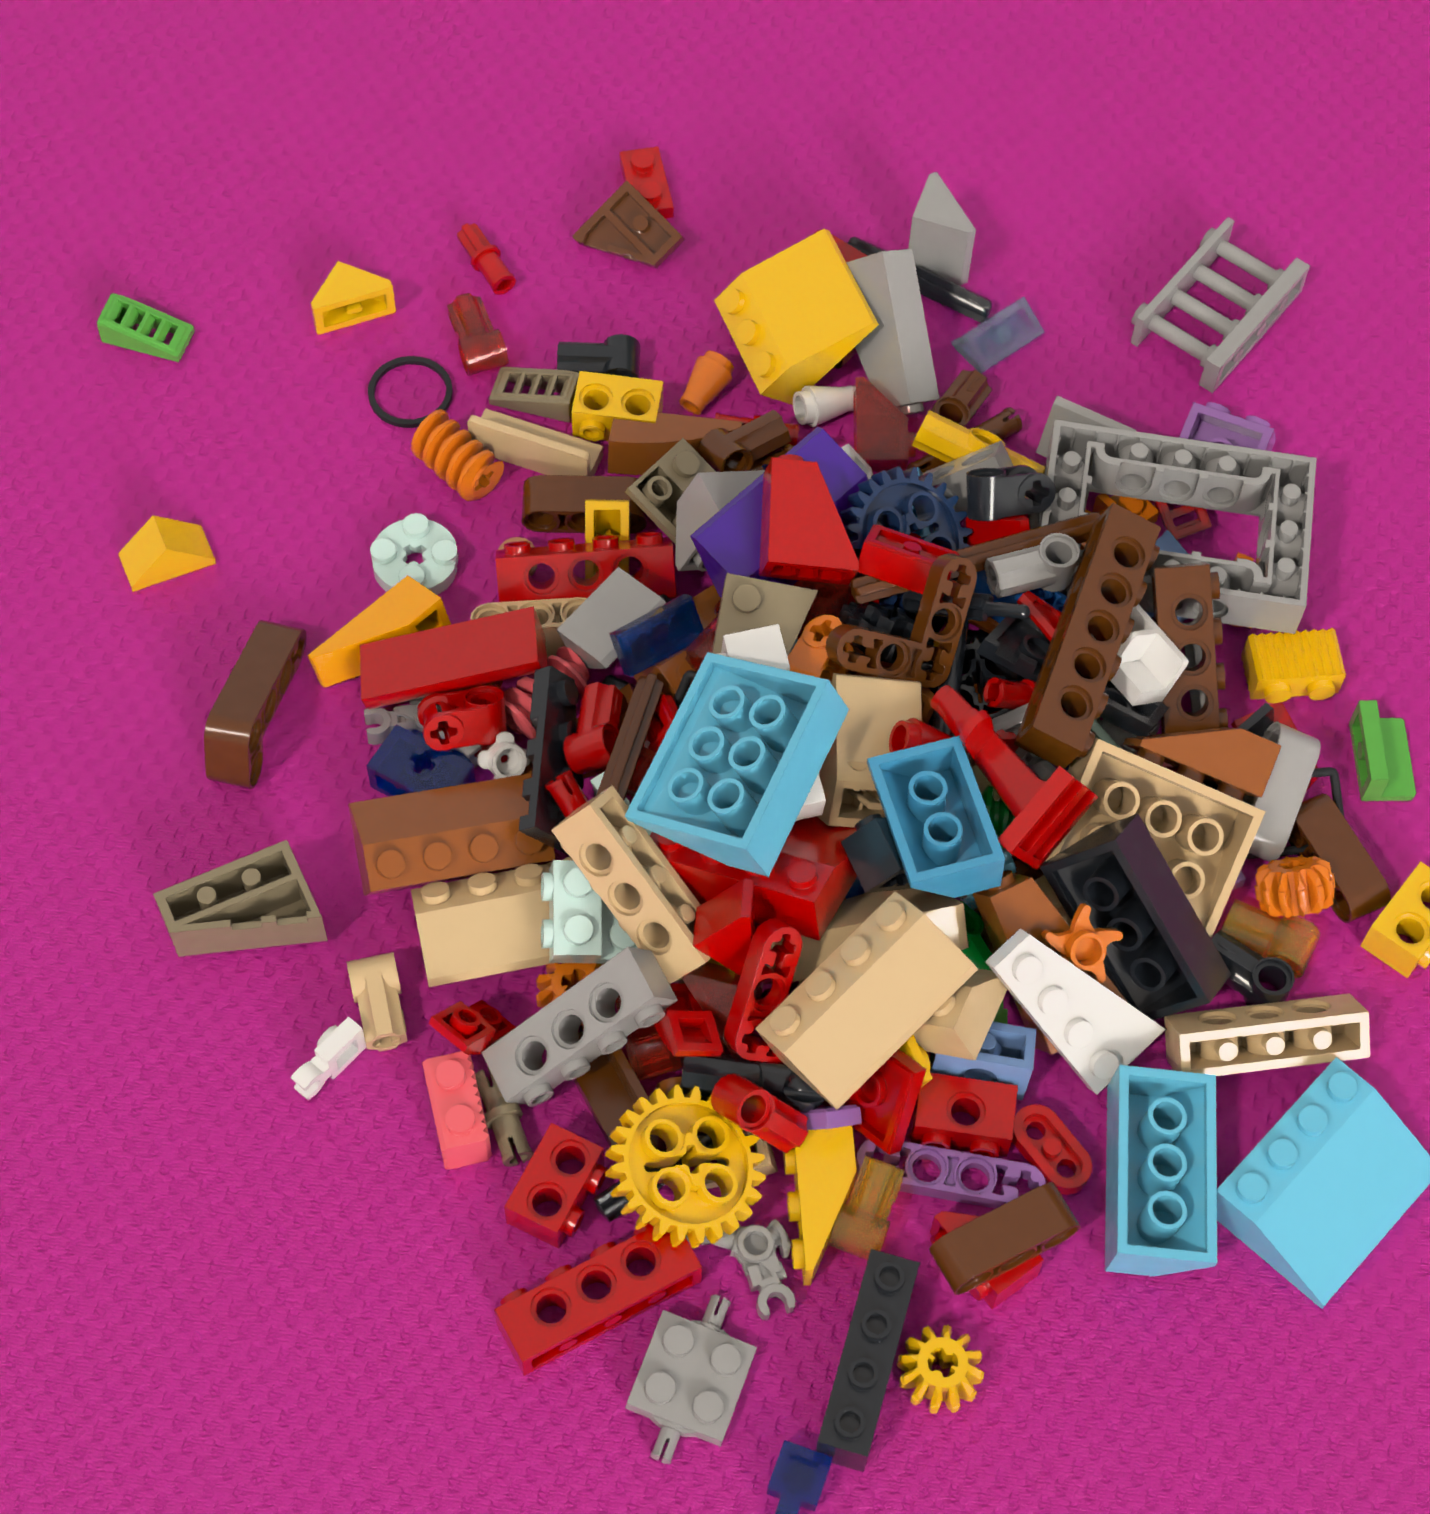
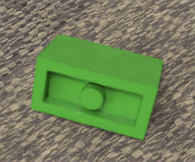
M1359 700L1349 721L1361 801L1413 800L1416 795L1404 720L1402 718H1380L1377 700Z

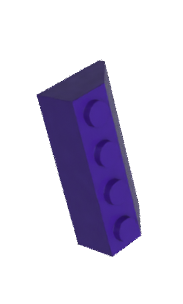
M816 427L786 454L798 455L804 461L818 463L842 523L846 526L849 525V522L840 513L842 510L853 507L847 497L858 492V484L868 480V477L824 429ZM763 474L690 535L720 599L727 573L791 586L799 581L759 576Z

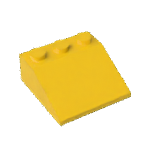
M827 229L820 230L744 271L714 300L760 395L793 405L795 392L802 391L804 386H814L879 325L833 236Z

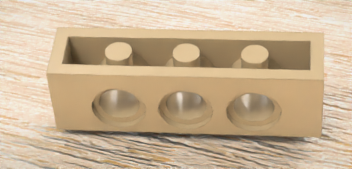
M611 785L574 810L551 831L559 840L563 850L570 855L589 881L592 889L601 897L618 920L620 927L629 935L639 949L653 952L670 985L705 964L711 958L693 947L696 908L700 906V903L647 831L625 818L629 807L614 786Z
M1350 993L1174 1014L1164 1017L1166 1061L1174 1071L1221 1076L1332 1062L1336 1057L1341 1061L1370 1057L1369 1011Z

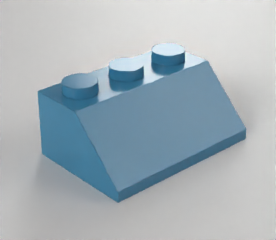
M960 736L867 758V765L910 888L956 898L1001 886L1006 859Z

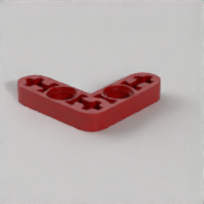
M778 918L762 922L755 930L725 1025L724 1039L725 1043L741 1058L751 1061L784 1064L760 1037L746 1036L745 1040H742L744 1034H751L787 998L801 954L803 942L800 933L788 923ZM782 937L784 938L781 945H774L770 949L773 942H779ZM771 978L772 988L769 994L761 1000H754L756 986L762 980Z

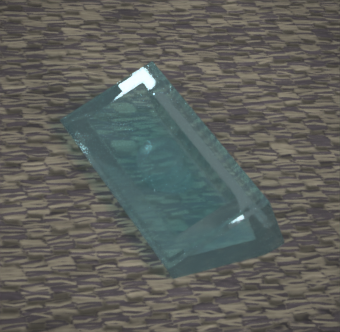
M1022 297L955 338L951 343L978 372L983 373L1045 331L1025 297Z

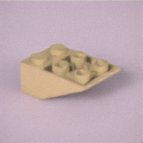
M833 673L831 684L847 705L849 711L819 771L826 802L823 814L817 817L828 826L854 827L857 822L873 814L879 813L882 818L885 817L867 765V758L890 753L889 737L894 725L898 721H907L909 718H916L922 721L921 683L919 681Z

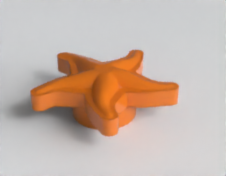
M1081 903L1074 914L1069 930L1061 933H1052L1049 930H1044L1041 936L1050 946L1060 952L1061 957L1080 970L1091 971L1093 979L1103 983L1106 980L1103 962L1106 956V947L1113 941H1120L1123 938V934L1117 929H1094L1089 919L1091 907Z

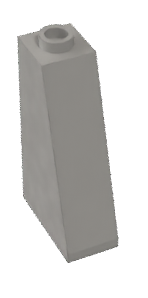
M913 249L882 251L847 262L852 275L879 324L855 348L881 411L898 408L899 416L923 412V403L938 400L939 393Z

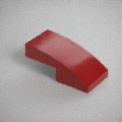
M671 983L670 986L678 1001L664 1010L665 1016L654 1024L661 1040L674 1056L720 1057L723 1053V1047L712 1011H702L695 984Z

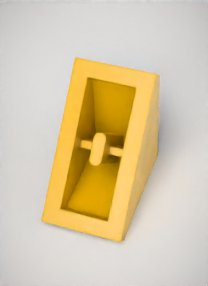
M337 261L311 302L317 335L395 313L396 307L391 281Z
M586 499L585 543H592V538L600 535H617L619 541L630 540L629 500ZM630 557L623 558L617 568H621L628 574ZM585 560L586 579L594 576L598 570L597 565L590 560Z
M152 515L118 553L133 592L216 564L201 525Z

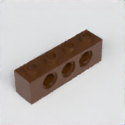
M1206 562L1152 566L1154 622L1179 650L1188 644H1197L1202 650L1201 661L1194 667L1184 669L1162 701L1169 708L1160 720L1161 734L1221 727L1228 728L1226 707L1219 708L1218 690H1225L1226 685L1223 662L1216 663L1215 645L1223 643L1221 618H1213L1212 605L1213 599H1220L1218 572H1210V564ZM1193 598L1199 604L1197 618L1189 623L1178 621L1175 614L1178 603L1183 599ZM1192 689L1203 691L1205 703L1200 710L1190 713L1182 709L1181 700L1187 691Z

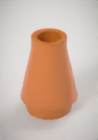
M710 350L706 351L704 356L697 357L685 392L679 400L681 406L692 414L700 415L704 408L732 382L733 364L720 353Z

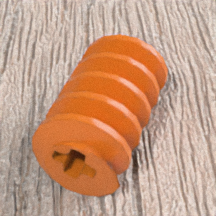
M435 410L420 423L414 433L411 444L414 456L423 460L429 469L435 471L440 479L445 480L451 489L458 491L460 497L464 500L475 501L484 497L498 484L504 471L503 461L493 463L495 456L492 451H483V444L479 440H471L472 436L468 430H460L458 421L454 419L448 420L449 416L445 410Z

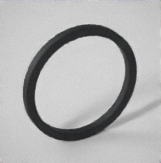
M419 356L399 357L383 364L373 374L368 386V398L374 413L386 423L402 428L419 427L420 423L427 416L417 419H400L387 414L379 407L374 395L376 385L381 377L388 371L403 365H421L432 369L440 375L446 386L445 398L436 409H443L445 411L452 401V382L446 370L435 361Z

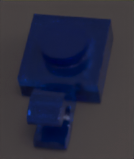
M784 1440L766 1494L780 1499L775 1514H798L800 1507L815 1512L833 1457Z

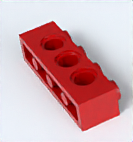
M651 531L636 534V540L619 541L617 535H600L593 537L592 543L575 544L572 538L552 539L548 541V546L531 547L530 542L526 541L504 544V549L496 550L495 557L499 602L574 597L588 598L617 569L618 563L625 557H635L642 563L640 570L631 575L633 578L657 595L665 594L669 598H676L672 541L669 537H663L662 532ZM582 560H590L597 565L598 570L594 576L584 579L578 577L574 573L573 568ZM539 563L547 564L554 570V575L545 582L536 581L529 574L530 569L534 565Z
M647 1223L640 1230L636 1229L633 1232V1237L618 1245L615 1241H611L599 1246L591 1252L589 1260L574 1268L567 1264L553 1270L545 1277V1283L529 1291L527 1288H520L506 1295L500 1301L501 1306L494 1309L496 1324L523 1375L525 1376L699 1284L702 1278V1265L686 1237L677 1247H672L669 1232H666L657 1241L652 1240L654 1226ZM641 1259L649 1261L654 1266L653 1271L645 1276H636L628 1270V1266L632 1262ZM592 1283H602L610 1289L606 1297L598 1300L588 1298L583 1291ZM548 1306L560 1307L566 1313L556 1323H546L538 1317L539 1313Z

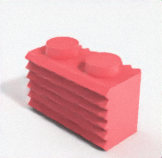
M460 1051L424 1060L422 1064L445 1169H454L488 1161L492 1156L490 1138L471 1055Z

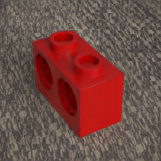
M551 1123L504 1206L506 1223L559 1249L566 1235L574 1237L585 1216V1210L581 1207L589 1192L596 1195L606 1179L605 1172L608 1168L604 1166V1148ZM567 1160H577L584 1165L579 1172L574 1174L563 1173L558 1168L560 1164ZM546 1201L555 1202L561 1207L552 1216H541L535 1211L539 1204Z

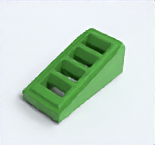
M111 293L97 320V327L102 342L175 362H180L195 332L194 326L115 293ZM135 323L140 324L136 331L132 329ZM152 328H155L157 330L153 338L149 337ZM168 332L174 334L169 345L163 343Z

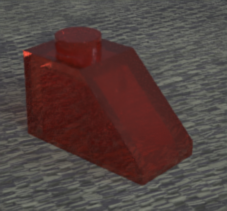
M856 377L853 387L854 450L871 467L872 471H888L896 467H901L902 471H905L909 458H915L916 447L912 446L916 433L908 432V417L865 377Z

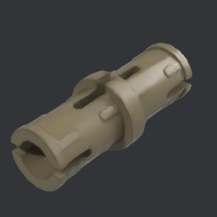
M488 1067L493 1081L492 1087L483 1069L475 1074L479 1093L486 1109L484 1115L488 1129H493L502 1155L503 1165L507 1167L516 1166L519 1164L513 1150L514 1145L523 1163L533 1156V1151L529 1146L520 1122L523 1113L518 1103L505 1102Z

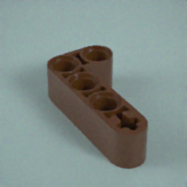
M260 620L256 625L207 718L204 731L207 779L253 789L256 786L263 764V736L302 661L306 646L305 629Z

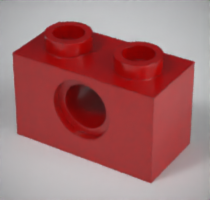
M931 1073L933 1079L920 1088L915 1104L911 1143L969 1151L972 1154L994 1158L999 1156L1007 1157L1013 1139L1018 1085ZM957 1112L968 1113L974 1118L975 1123L972 1125H961L953 1119L952 1115Z

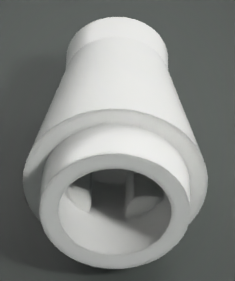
M804 386L802 391L795 392L793 396V410L797 421L801 425L808 424L810 427L818 426L846 412L855 411L858 408V395L853 386Z

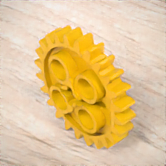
M675 1085L668 1092L667 1097L658 1088L649 1096L650 1102L644 1097H640L633 1104L634 1111L627 1109L619 1118L624 1127L617 1126L609 1136L617 1145H612L605 1152V1156L618 1163L611 1166L605 1172V1176L620 1180V1184L610 1194L612 1197L626 1196L628 1202L622 1208L621 1214L626 1215L636 1211L640 1216L636 1222L635 1229L640 1230L647 1223H650L654 1226L652 1240L657 1241L666 1232H669L672 1247H677L682 1243L686 1235L692 1248H697L702 1244L705 1236L711 1244H715L723 1237V1231L728 1235L736 1231L740 1227L738 1220L744 1222L753 1214L748 1205H754L762 1197L753 1187L760 1185L766 1179V1175L753 1170V1168L765 1160V1155L751 1153L750 1149L760 1138L755 1135L745 1136L742 1132L743 1129L719 1115L713 1109L711 1096L706 1101L701 1100L699 1086H694L686 1097H684L679 1085ZM697 1131L707 1134L712 1139L713 1149L707 1148L700 1143ZM650 1135H657L662 1138L666 1144L667 1152L655 1149L651 1144ZM681 1159L683 1165L673 1166L677 1161ZM712 1160H724L726 1166L724 1164H710ZM644 1165L651 1168H661V1170L658 1172H647ZM696 1165H699L695 1170H693L690 1173L689 1167H695ZM705 1179L711 1180L719 1186L721 1197H715L708 1192L705 1186ZM657 1183H664L671 1188L674 1194V1201H668L659 1194Z

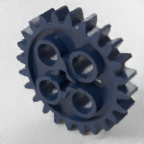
M896 467L871 475V479L859 483V491L847 497L853 507L842 510L840 515L849 522V525L844 526L859 560L863 543L872 526L877 524V520L881 526L907 535L933 524L935 531L919 539L953 551L968 547L970 545L963 543V537L973 533L972 529L961 527L960 521L967 516V512H955L953 507L959 497L956 495L946 499L944 493L947 484L943 482L932 486V473L929 472L918 476L916 467L902 471L901 467ZM912 505L914 506L917 512V518L913 513ZM858 572L856 577L863 576L865 574ZM904 593L879 599V604L886 606L894 605L904 610L902 604Z

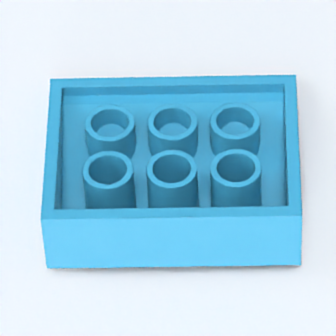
M707 652L625 814V818L636 825L725 865L769 877L849 708L828 679Z
M1336 1057L1218 1187L1217 1221L1322 1309L1430 1184V1155L1378 1091Z

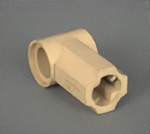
M394 952L347 961L354 1003L359 1005L367 1050L387 1051L407 1042V1030L398 994L402 993Z

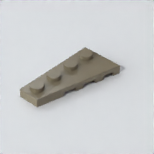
M727 573L724 580L712 653H721L723 635L779 624L788 657L818 591Z

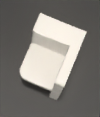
M1138 604L1136 607H1133L1130 618L1135 620L1133 629L1127 640L1120 644L1117 655L1122 657L1121 664L1111 680L1132 706L1162 702L1188 665V659Z

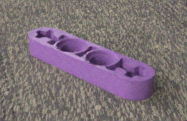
M868 1139L860 1146L856 1157V1172L859 1178L868 1185L994 1209L1018 1198V1189L1011 1186H1016L1019 1179L1028 1180V1188L1032 1190L1046 1184V1179L1042 1172L1035 1166L1027 1163L906 1141L903 1142L900 1152L888 1155ZM875 1152L884 1154V1162L889 1163L883 1165L881 1172L872 1170V1162L868 1161L874 1157ZM900 1155L907 1156L903 1171L904 1177L897 1176L899 1166H895L899 1165ZM922 1159L933 1161L940 1170V1176L934 1181L923 1182L914 1175L913 1165ZM969 1168H977L986 1174L988 1185L980 1191H972L963 1185L961 1174ZM997 1173L1004 1174L1001 1184L1005 1185L1002 1186L1000 1195L993 1193L998 1180Z

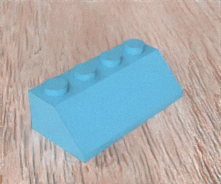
M1119 1065L1107 1086L1105 1271L1154 1277L1215 1267L1217 1265L1216 1075Z

